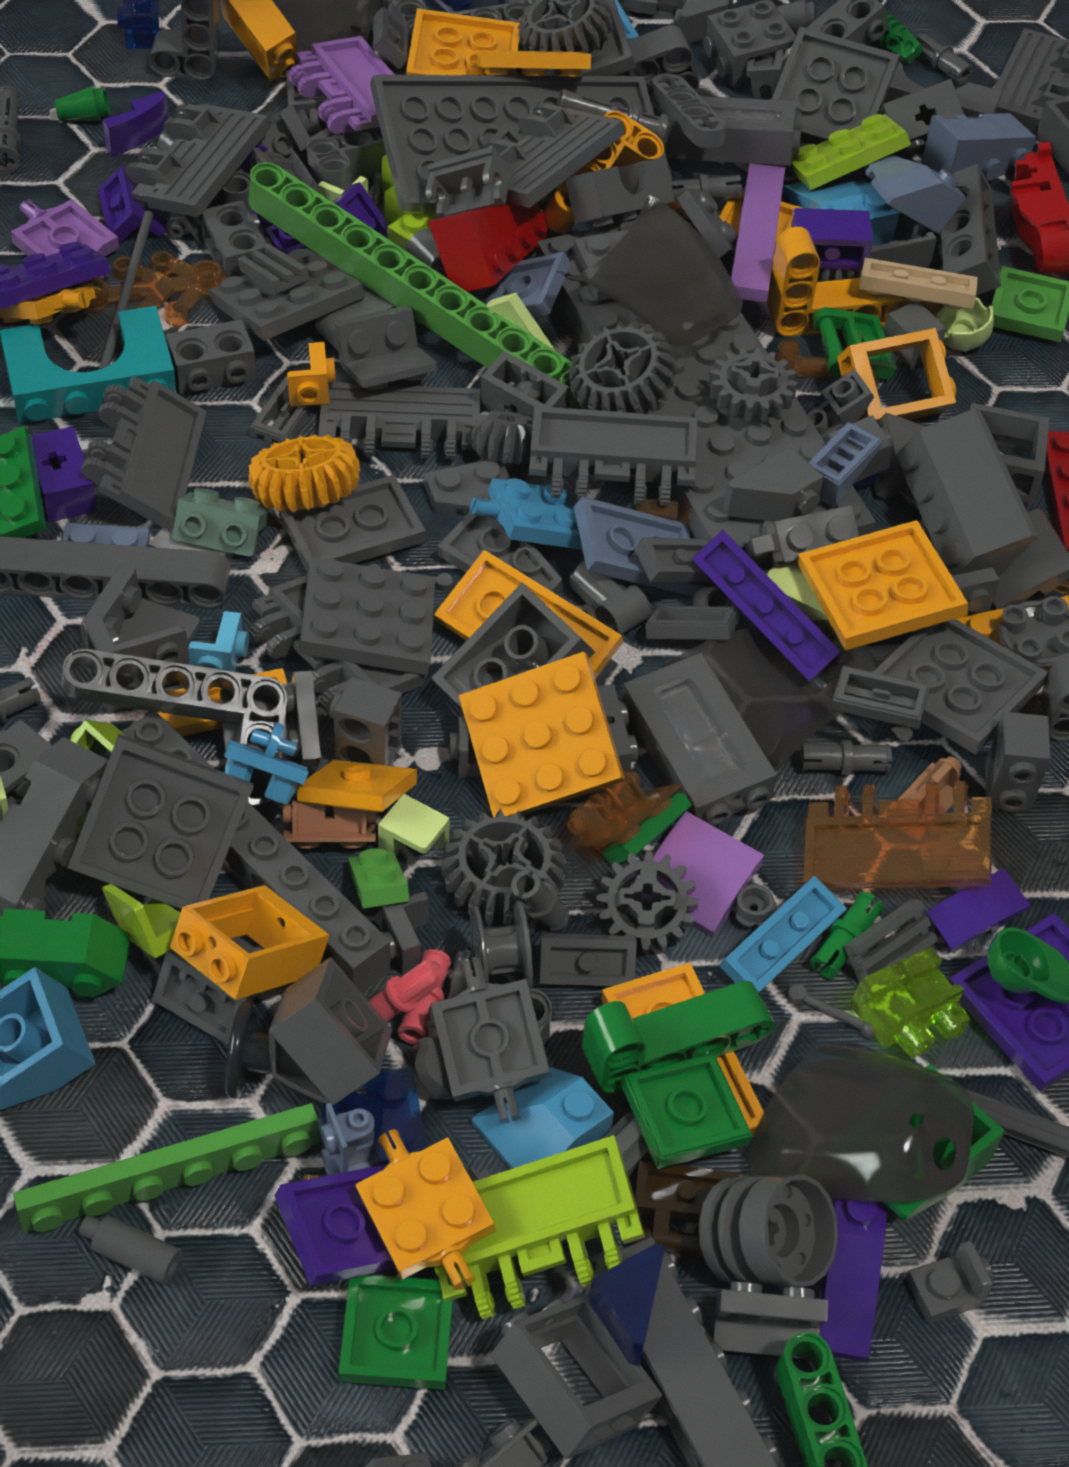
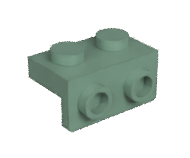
M195 488L194 493L190 492L178 499L172 538L176 541L250 557L255 553L258 532L268 524L270 510L260 508L259 501L254 499L235 497L233 502L219 499V493L216 491Z

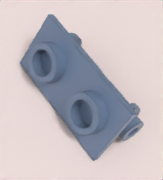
M326 1104L327 1124L320 1126V1132L325 1149L321 1150V1155L327 1175L373 1167L375 1155L373 1142L374 1118L372 1114L364 1109H355L335 1115L332 1104Z

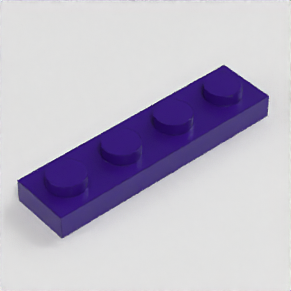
M723 529L692 558L700 569L810 683L842 654Z

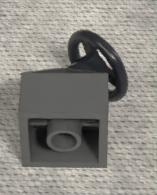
M330 957L285 989L269 1033L256 1032L257 1010L252 1001L245 1000L239 1005L228 1045L225 1068V1092L229 1098L237 1099L244 1092L250 1071L271 1073L276 1079L296 1091L327 1104L331 1103L333 1106L380 1074L392 1028L332 957Z

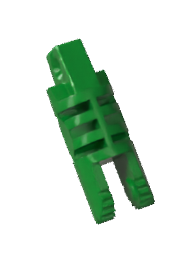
M886 11L890 28L885 31L881 38L874 42L885 51L899 54L901 61L911 64L922 53L923 48L909 29Z

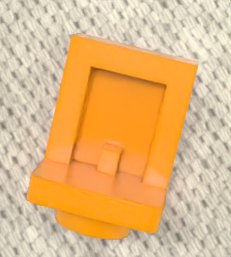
M324 342L308 343L311 370L289 371L287 373L289 401L293 407L330 404L328 382H336L334 358H326Z

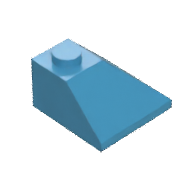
M549 1067L551 1077L523 1084L518 1089L513 1090L521 1116L520 1119L512 1121L508 1103H506L505 1106L510 1123H500L495 1102L471 1118V1124L507 1167L513 1169L602 1139L612 1128L614 1112L583 1077Z

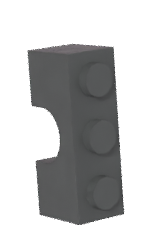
M666 157L642 161L619 168L616 166L591 171L566 179L575 224L590 221L592 228L614 223V215L617 223L638 218V210L640 217L658 214L662 212L660 205L675 202Z

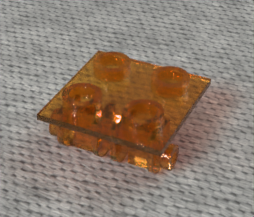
M631 769L627 772L623 771L626 781L599 789L597 794L590 796L587 801L570 813L567 827L571 833L582 837L573 845L574 849L589 846L600 849L611 841H616L618 844L627 842L640 832L641 827L638 824L647 816L651 818L658 815L671 805L672 802L669 797L682 785L679 782L643 792L639 786L641 783L640 776Z

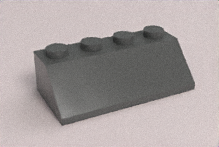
M972 409L919 429L896 455L934 547L951 576L993 567L999 577L1039 537L981 410Z

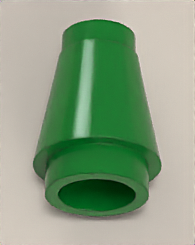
M93 85L60 99H55V108L59 121H103V117L111 115L109 99L104 87L96 88Z

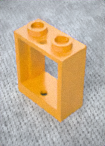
M220 0L224 19L270 82L278 77H286V71H290L294 65L299 64L296 60V53H298L296 32L272 0Z
M936 328L849 345L837 356L842 377L855 369L875 397L857 421L873 415L878 422L886 412L906 420H912L943 413L956 403V385L953 378L948 374L945 363V345L938 338ZM918 347L932 398L882 408L868 357Z
M263 885L183 906L170 948L234 1000H238L295 982L316 968L321 963L330 934L267 886ZM281 919L284 920L285 927L282 926ZM247 934L264 949L248 953L231 939Z

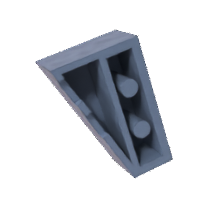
M1010 113L979 114L978 118L968 119L965 115H956L954 119H944L940 115H932L921 164L928 166L938 173L941 169H945L953 174L977 163L987 181H991L1015 171V161L1023 160L1027 153H1032L1036 137Z

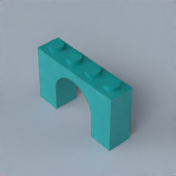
M157 306L118 311L123 353L111 365L91 372H74L55 365L45 352L39 324L0 330L4 360L18 424L99 411V407L105 402L103 394L106 387L114 384L120 387L123 386V389H128L130 379L134 375L148 384L155 380L176 393L174 368Z

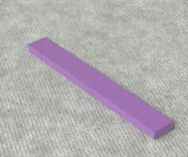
M749 164L728 296L730 298L762 303L767 302L786 165Z

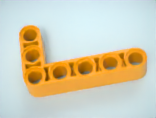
M803 227L788 228L777 239L767 306L776 330L782 336L792 337L820 334L814 327L812 315L816 310L823 307L877 315L882 327H885L888 313L913 303V301L902 296L891 294L879 296L871 294L868 290L859 289L861 278L817 282L820 258L810 233ZM920 302L935 317L944 306V304L937 302Z

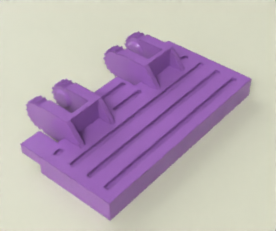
M362 36L311 44L310 51L296 53V60L300 65H294L291 68L288 79L293 85L298 87L297 90L305 98L327 96L330 101H323L320 104L317 115L328 124L327 127L335 135L380 127L370 81L373 75H394V73L376 55Z

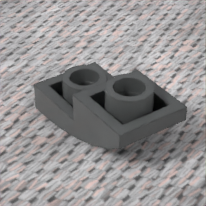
M854 369L822 390L821 392L827 401L807 413V415L827 444L828 433L843 428L848 422L851 424L856 422L875 397Z

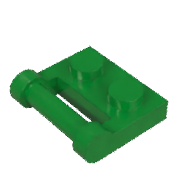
M828 307L820 308L812 315L814 327L821 333L829 357L827 366L833 377H842L837 356L843 350L835 328L841 329L847 347L886 338L877 315ZM892 353L868 357L873 377L890 380L897 369Z

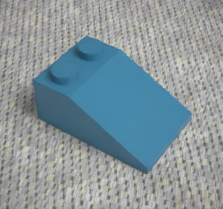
M848 173L812 190L803 182L783 186L782 192L789 203L806 209L869 211L873 246L894 241L900 212L888 205L871 183Z
M34 967L0 990V1110L54 1092L96 1064L67 987Z

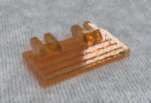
M966 781L955 782L953 788L954 813L939 814L941 794L937 782L926 783L925 814H919L920 803L918 799L880 800L879 815H877L875 784L865 785L862 792V816H849L850 793L847 785L837 786L835 789L834 817H829L828 802L809 803L808 818H806L803 883L805 885L815 875L828 889L991 886L992 798L971 797V813H968Z

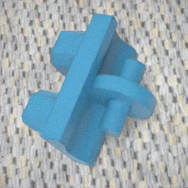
M276 722L271 734L253 729L250 742L266 747L265 752L229 739L224 757L228 758L225 773L249 782L254 768L272 773L264 796L286 805L295 793L298 783L304 785L309 772L307 771L308 767L275 756L276 751L293 757L297 747V743L281 738L285 725Z

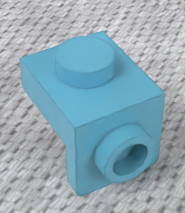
M224 611L215 644L191 641L188 647L189 665L235 672L239 657H246L249 645V632L242 631L241 613Z

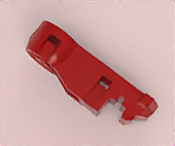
M1050 142L1038 143V152L1027 153L1023 160L1015 161V178L1011 182L1010 213L1014 217L1018 238L1033 251L1038 274L1053 278L1069 276V204L1052 158Z

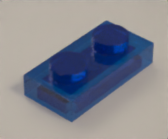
M413 1067L380 1071V1074L364 1084L368 1110L374 1118V1147L378 1166L390 1164L386 1153L378 1142L382 1134L386 1133L393 1149H396L390 1138L389 1130H398L399 1136L409 1154L427 1148Z

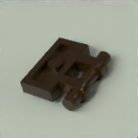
M639 1160L635 1202L639 1216L652 1217L653 1225L652 1228L643 1227L645 1238L630 1242V1246L653 1237L660 1252L670 1251L694 1254L696 1260L705 1261L700 1246L699 1224L698 1234L670 1231L669 1220L699 1223L703 1202L712 1187L724 1178L739 1177V1173L681 1165H671L657 1169L654 1162Z

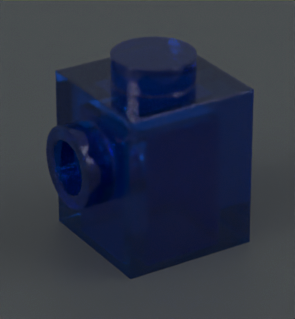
M123 0V7H117L118 29L125 30L126 49H152L156 34L162 30L160 0Z

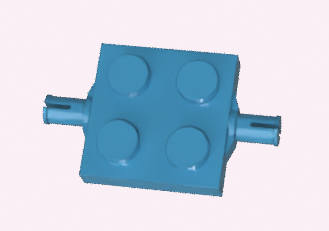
M492 478L487 491L491 500L473 497L471 500V515L493 517L504 527L508 538L511 540L583 550L574 504L567 489H563L560 498H551L552 484L542 486L529 484L515 478L509 480Z

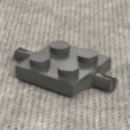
M474 957L472 960L476 972L475 977L469 959L461 963L468 989L454 998L431 1003L454 1101L457 1102L480 1095L494 1096L500 1118L499 1122L510 1123L505 1106L506 1103H508L512 1121H516L521 1117L513 1090L518 1089L523 1084L549 1078L551 1073L527 979L503 985L487 984L482 958Z

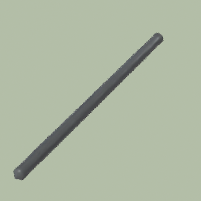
M151 211L144 212L98 370L109 366L120 333L118 311H125L128 305L153 218Z

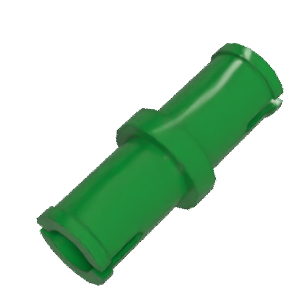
M860 892L844 917L835 920L829 928L830 936L817 954L810 960V965L814 971H817L821 964H826L820 972V976L826 979H835L838 971L849 958L844 945L869 929L877 917L882 914L884 906L880 900L876 901L872 908L868 907L875 898L874 895L868 892Z

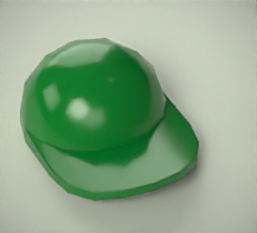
M1016 927L1003 928L995 935L989 945L986 961L991 976L1007 991L1022 995L1037 992L1051 1000L1069 1004V962L1062 953L1028 931Z

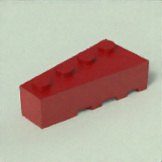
M513 203L467 211L428 221L448 279L467 292L497 284L537 246V241L543 240L548 236L545 214L539 209L538 203H535L530 208Z

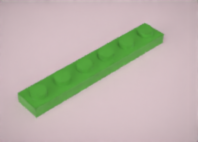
M310 1103L14 1192L13 1197L23 1233L34 1230L37 1232L50 1231L59 1227L64 1221L84 1215L99 1216L109 1212L116 1205L133 1200H152L160 1196L165 1190L185 1184L189 1186L201 1185L212 1179L214 1175L234 1169L238 1171L250 1170L257 1167L264 1160L283 1154L287 1156L299 1155L307 1151L311 1146L319 1144L318 1118L313 1104Z

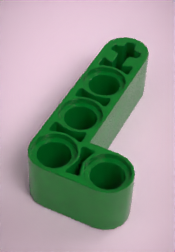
M742 981L635 1018L631 1017L625 1003L621 1001H613L601 1005L586 1017L582 1050L601 1090L605 1093H614L623 1090L621 1086L623 1075L711 1053L719 1057L760 1042L773 1032L775 1022L754 983Z

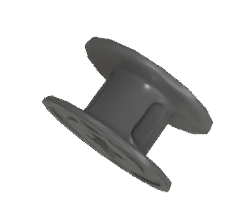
M517 900L514 905V925L483 928L480 911L476 905H472V950L474 957L482 958L487 984H489V976L519 973L520 980L527 979L529 989H532L533 966L531 944L522 902Z

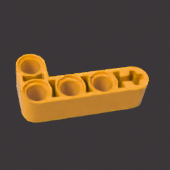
M619 111L607 112L604 115L605 117L623 122L624 135L570 177L611 168L612 166H618L619 168L661 158L664 152V144L656 134ZM566 180L557 187L543 212L548 227L557 233L569 232L575 225Z

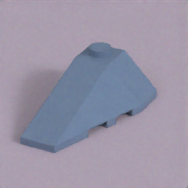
M888 155L864 166L867 169L865 171L866 175L872 179V186L888 205L938 234L966 199L965 195L956 187L960 183L959 180L945 169H941L938 173L926 165L893 155Z

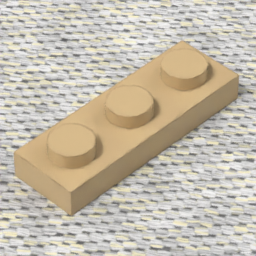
M865 258L859 289L868 290L871 294L879 296L887 294L902 296L913 302L931 301L942 303L953 309L963 307L973 309L978 277Z

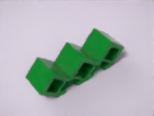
M4 908L3 917L0 916V983L4 987L34 967L71 988L77 995L89 997L90 999L123 983L130 933L91 913L73 912L72 920L70 921L46 919V911Z

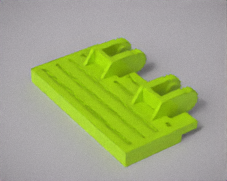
M615 1135L473 1181L495 1224L496 1231L472 1243L462 1256L475 1277L471 1287L478 1312L483 1320L495 1315V1304L490 1292L487 1273L501 1269L508 1302L511 1303L514 1310L526 1306V1300L514 1256H518L521 1272L524 1277L567 1263L561 1241L566 1239L569 1244L576 1274L582 1287L594 1284V1270L588 1258L584 1242L597 1237H601L608 1270L611 1271L614 1277L625 1274V1267L613 1224L617 1223L624 1244L645 1238L619 1142ZM443 1264L434 1266L445 1301L467 1296L465 1282L458 1269L457 1272L464 1285L462 1290L454 1289V1285Z

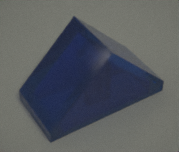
M654 1244L591 1281L588 1302L629 1364L640 1366L666 1247L663 1245Z

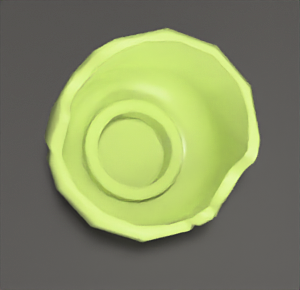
M978 297L975 298L973 309L965 307L953 309L944 305L936 314V318L947 327L943 340L944 345L963 352L981 347L990 338L994 325L993 306L986 308Z

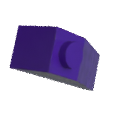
M837 1185L832 1204L837 1215L838 1242L835 1258L826 1275L822 1277L821 1299L828 1300V1319L820 1327V1336L827 1341L833 1357L868 1362L885 1243L887 1205L871 1190Z

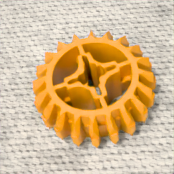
M316 434L311 437H302L300 435L296 439L290 440L286 438L284 442L272 443L270 448L260 450L258 455L251 458V464L248 466L250 472L248 474L249 483L256 500L263 504L265 508H275L276 511L280 512L286 509L291 510V512L301 509L309 511L315 507L324 508L325 504L337 503L340 498L351 495V491L358 487V481L360 480L359 459L356 457L352 444L345 442L343 438H333L331 435L318 437Z

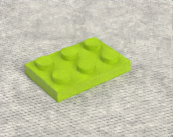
M875 114L865 118L861 122L862 125L851 130L842 129L832 133L828 137L829 140L818 145L808 144L801 147L799 152H795L796 154L792 156L790 169L812 190L906 148L911 143L907 132L885 114Z

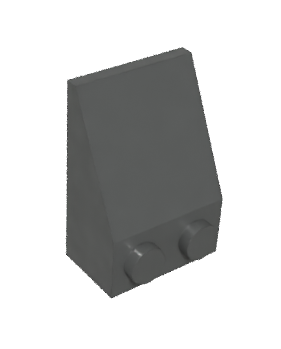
M522 582L435 673L432 679L462 708L459 699L460 694L583 651L590 658L595 651Z

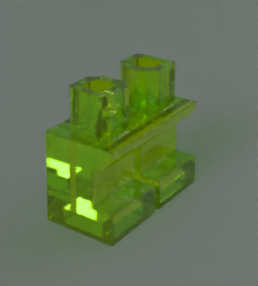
M932 946L899 961L897 965L894 963L862 978L850 1004V1007L860 1019L872 1026L876 1038L885 1048L898 1043L912 1059L925 1053L932 1047L936 1037L929 1030V1026L935 1025L946 1040H951L962 1035L971 1020L958 1002L965 989L959 984L951 985L939 970L942 959Z

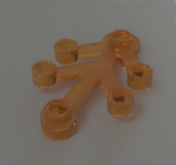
M168 251L155 252L151 256L152 269L139 264L135 279L141 282L133 284L129 299L146 298L137 307L131 309L157 306L158 309L174 292L185 291L177 301L170 302L165 306L166 322L173 327L183 326L189 321L188 310L203 295H210L208 289L220 285L221 281L226 279V275L221 266L214 261L203 260L191 265L174 258ZM123 256L114 261V275L117 280L124 282L131 257ZM175 273L180 277L170 278L167 275ZM100 278L85 281L93 283L96 295L95 299L90 300V305L85 308L86 311L97 313L104 310L108 302L119 301L123 285L108 287L107 283Z

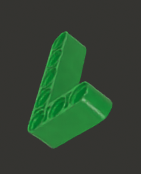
M800 1332L793 1335L786 1343L778 1360L776 1373L804 1467H825L824 1461L827 1459L838 1460L845 1467H868L834 1357L827 1341L820 1335L812 1332ZM796 1355L808 1357L813 1362L816 1371L810 1373L800 1371L794 1365L792 1357ZM808 1408H823L829 1413L832 1424L820 1425L811 1419Z

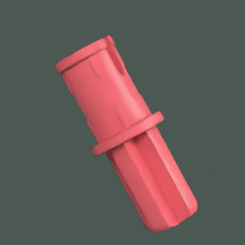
M424 960L403 976L391 977L386 982V988L368 1001L386 1022L402 1011L406 1013L411 1012L417 1006L419 999L443 982L444 975L440 971V965L435 961L429 962Z

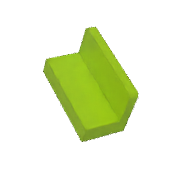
M113 884L102 887L118 927L131 934L130 941L154 958L172 950L170 945L180 916L179 911L155 899L142 905Z

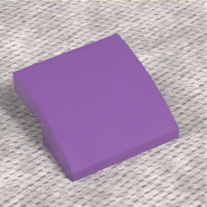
M687 811L676 823L654 855V861L659 863L666 854L670 855V868L672 870L681 865L686 867V874L682 881H695L696 890L687 895V897L698 899V909L687 911V913L695 919L693 926L711 937L716 934L732 913L731 907L736 902L739 891L747 886L762 866L764 854ZM657 875L658 882L666 890H675L666 879ZM651 894L643 895L644 898L653 902Z

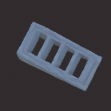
M848 422L808 462L824 476L820 500L830 506H834L846 494L882 447L883 440ZM846 442H849L850 444H852V445H854V446H856V447H858V448H860V449H862V450H861V451H858V450H856V449H854V448H852V447L846 445L845 443H846Z

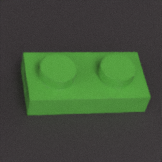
M374 848L362 851L359 856L348 858L350 876L363 909L410 901L408 883L394 851L387 852L384 849Z

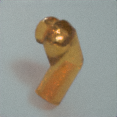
M782 340L779 343V353L776 354L777 360L786 359L789 362L787 369L795 370L797 376L830 375L827 366L829 357H804L798 354L799 344L794 340Z

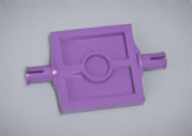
M27 199L26 202L23 201L20 205V212L26 215L29 221L11 231L13 244L27 256L44 253L45 256L60 252V246L77 241L90 246L103 256L119 249L118 236L72 199L57 207L46 210L40 209L30 199Z

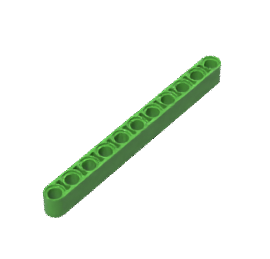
M264 162L255 165L251 169L248 203L256 213L394 306L408 305L411 307L415 320L486 368H489L500 354L506 351L568 386L569 408L582 409L571 391L572 385L568 371L572 367L570 360L497 313L493 312L492 314L488 312L489 309L486 308L488 305L278 165Z

